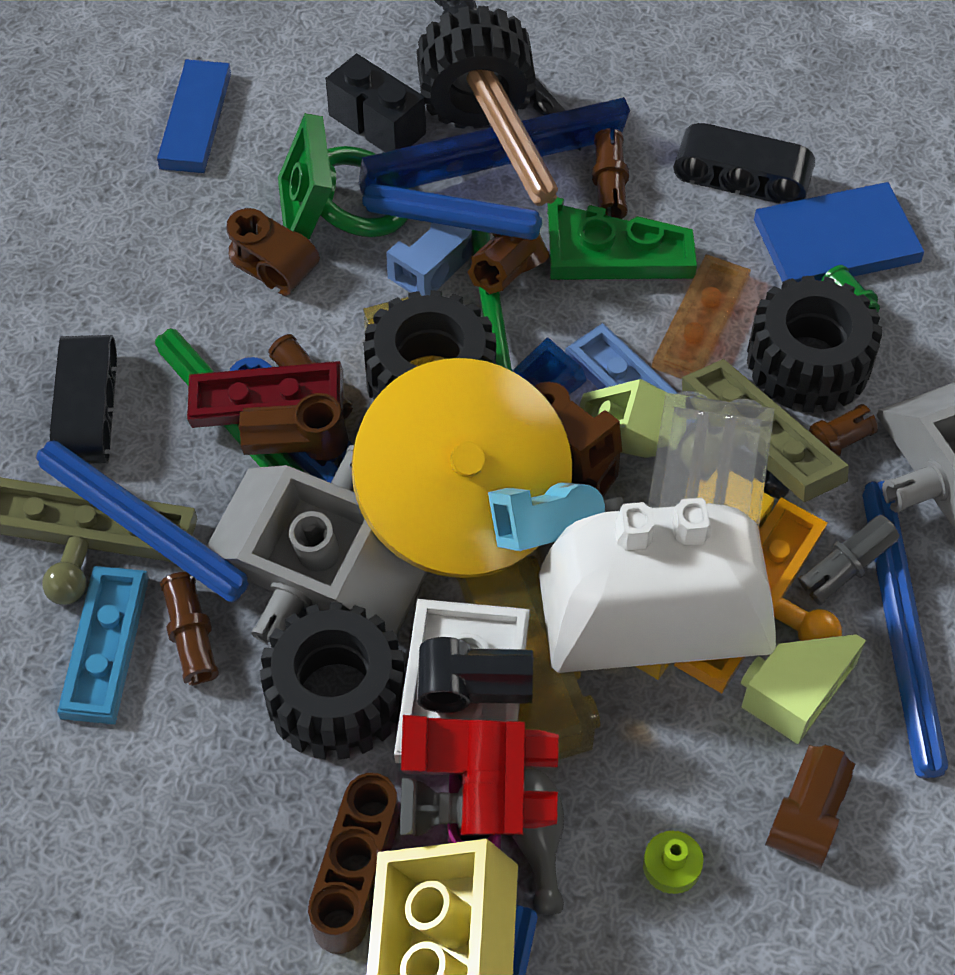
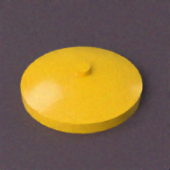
M468 358L442 359L417 366L405 372L383 389L372 402L362 420L355 439L352 454V481L357 503L368 526L376 537L396 556L414 567L436 575L456 578L480 577L513 566L539 547L522 551L497 547L488 492L504 488L530 490L531 497L544 495L551 486L557 483H571L572 458L568 438L561 420L547 399L527 380L511 370L487 361Z

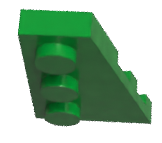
M559 197L553 203H547L550 280L695 279L697 262L693 229L639 216L630 221L607 216L605 208L592 205L588 206L587 211L565 206L564 199Z

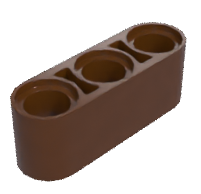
M379 773L359 775L346 788L309 900L308 914L315 940L322 949L330 953L344 954L354 950L361 944L373 911L378 852L391 851L398 830L400 813L397 792L389 778ZM369 802H380L386 806L384 811L374 816H366L359 812V809ZM353 855H363L370 860L363 869L357 871H348L341 867L343 861ZM335 910H346L353 915L345 926L339 928H330L322 923L324 918Z

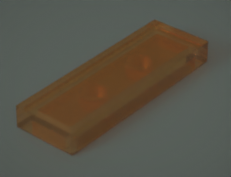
M708 254L705 255L653 358V369L682 379V377L708 366L750 278L751 269Z

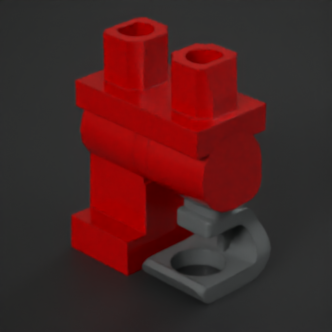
M403 715L401 771L405 774L462 775V787L458 793H437L423 782L412 778H402L400 834L418 836L428 832L437 825L458 824L460 835H524V829H538L557 825L558 792L525 791L526 767L558 768L559 734L526 729L525 722L461 720Z

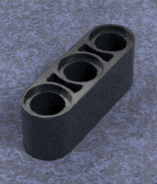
M696 123L686 128L673 169L677 178L683 182L690 183V180H694L696 185L735 193L737 190L740 191L739 195L781 204V201L788 203L806 198L815 167V156L812 151L799 144L711 124Z
M113 335L61 336L59 340L50 424V441H58L89 464L108 463L110 454H105V450H110L113 411L108 412V408L114 407L116 371H111L112 367H117V349Z

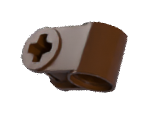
M254 208L240 209L231 214L227 220V234L232 241L228 252L231 263L236 268L262 281L268 288L273 289L277 287L281 289L278 293L283 296L291 294L319 263V252L309 239L302 234L289 230L266 216L262 211Z

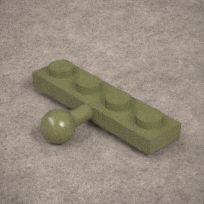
M725 359L682 377V393L726 432L716 438L707 435H696L684 443L680 452V459L688 473L697 477L709 476L718 470L723 457L744 448L804 503L848 482L849 465Z
M0 477V535L66 545L61 561L49 567L42 579L44 594L53 603L69 605L78 601L84 594L86 577L81 567L88 549L172 562L69 488ZM141 500L193 536L198 520L195 508Z

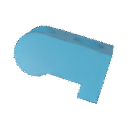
M557 483L551 486L544 495L531 497L530 490L504 488L488 492L497 547L516 551L553 543L574 522L605 512V502L601 493L596 488L585 484Z

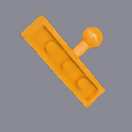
M781 497L759 530L773 601L774 618L797 630L800 641L842 636L841 623L830 611L816 609L807 612L783 598L824 534L828 522ZM745 657L674 663V666L722 694Z

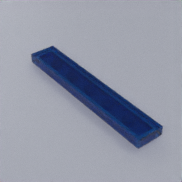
M625 97L523 120L522 123L540 156L543 157L593 145L595 134L606 128H610V138L614 140L613 132L615 129L623 132L630 108ZM488 128L362 157L358 185L362 195L365 194L366 187L373 183L407 189L512 163L493 128Z

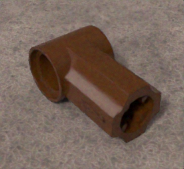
M492 233L494 237L471 257V268L467 272L474 286L481 287L488 294L503 291L521 273L544 263L550 257V254L540 233L533 240Z
M316 393L308 395L301 399L297 405L243 408V411L240 412L239 430L241 448L244 455L306 452L309 457L315 460L328 461L340 456L348 445L349 439L340 404L334 397L328 394Z
M826 744L823 746H808L789 797L784 796L765 846L821 869L840 819L836 818L841 802L845 798L856 765L846 757L845 752Z

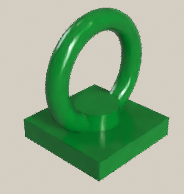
M304 113L278 176L283 226L293 232L302 234L307 239H310L320 216L334 227L361 237H381L399 230L407 222L408 218L390 215L379 218L360 217L340 208L332 200L336 188V170L334 166L351 165L360 167L379 177L387 186L409 189L402 174L386 159L371 151L351 146H338L327 149L323 116Z

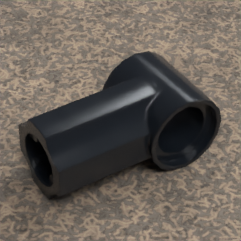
M435 637L421 643L419 647L417 703L423 709L437 713H454L464 710L470 703L532 704L533 650L471 649L470 645L465 641L452 637Z

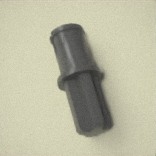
M877 515L844 543L836 541L833 544L834 551L806 574L801 575L798 581L806 591L824 578L825 582L810 594L817 604L822 605L829 596L855 575L859 578L865 575L864 568L896 543L900 535L890 520L883 515Z

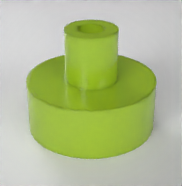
M674 830L661 832L654 836L646 847L643 858L644 874L650 884L662 892L669 894L686 892L700 878L704 863L703 853L699 844L688 834Z

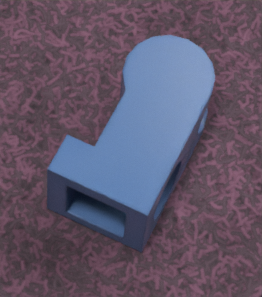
M431 223L430 230L410 247L398 241L387 251L388 279L410 293L420 291L421 296L430 295L431 290L437 291L470 258L472 252L470 239L472 230Z

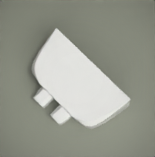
M702 497L681 499L679 504L672 507L651 508L644 502L623 504L620 511L604 512L589 516L568 526L554 542L541 566L539 579L551 667L557 673L770 655L776 648L773 601L759 529L754 520L737 508L719 504H706Z

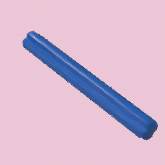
M48 441L44 448L38 451L36 459L39 461L41 469L226 601H237L247 590L249 583L247 581L248 577L244 572L58 441Z

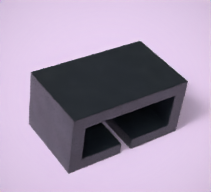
M356 53L325 78L329 116L358 135L365 130V140L394 159L401 156L426 134L425 96Z

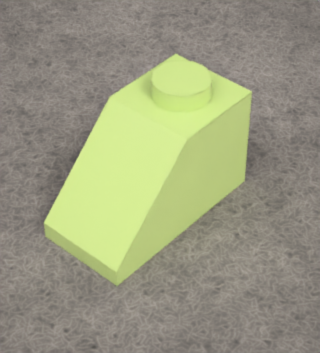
M642 379L583 393L580 407L595 418L602 411L606 410L620 421L621 453L644 458L675 453L685 436V420L690 404Z
M854 634L779 643L766 660L758 656L744 674L741 685L747 689L741 708L796 744H799L856 666L866 640Z

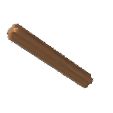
M488 70L468 72L466 80L532 202L537 206L553 203L557 199L556 192L558 187L493 71Z

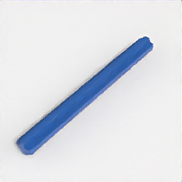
M872 481L865 485V490L862 494L867 523L877 515H883L894 524L900 535L896 543L875 559V566L914 771L919 778H937L945 774L948 768V760L898 512H894L889 508L892 503H895V500L886 503L882 490L884 481L878 483Z

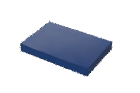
M889 182L759 208L755 212L754 221L782 282L791 278L796 282H801L803 276H814L815 280L821 281L823 276L837 265L846 266L852 276L855 277L920 263L924 255V250Z

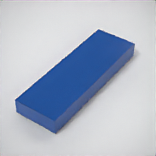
M185 60L157 157L159 169L205 174L231 77L230 63Z

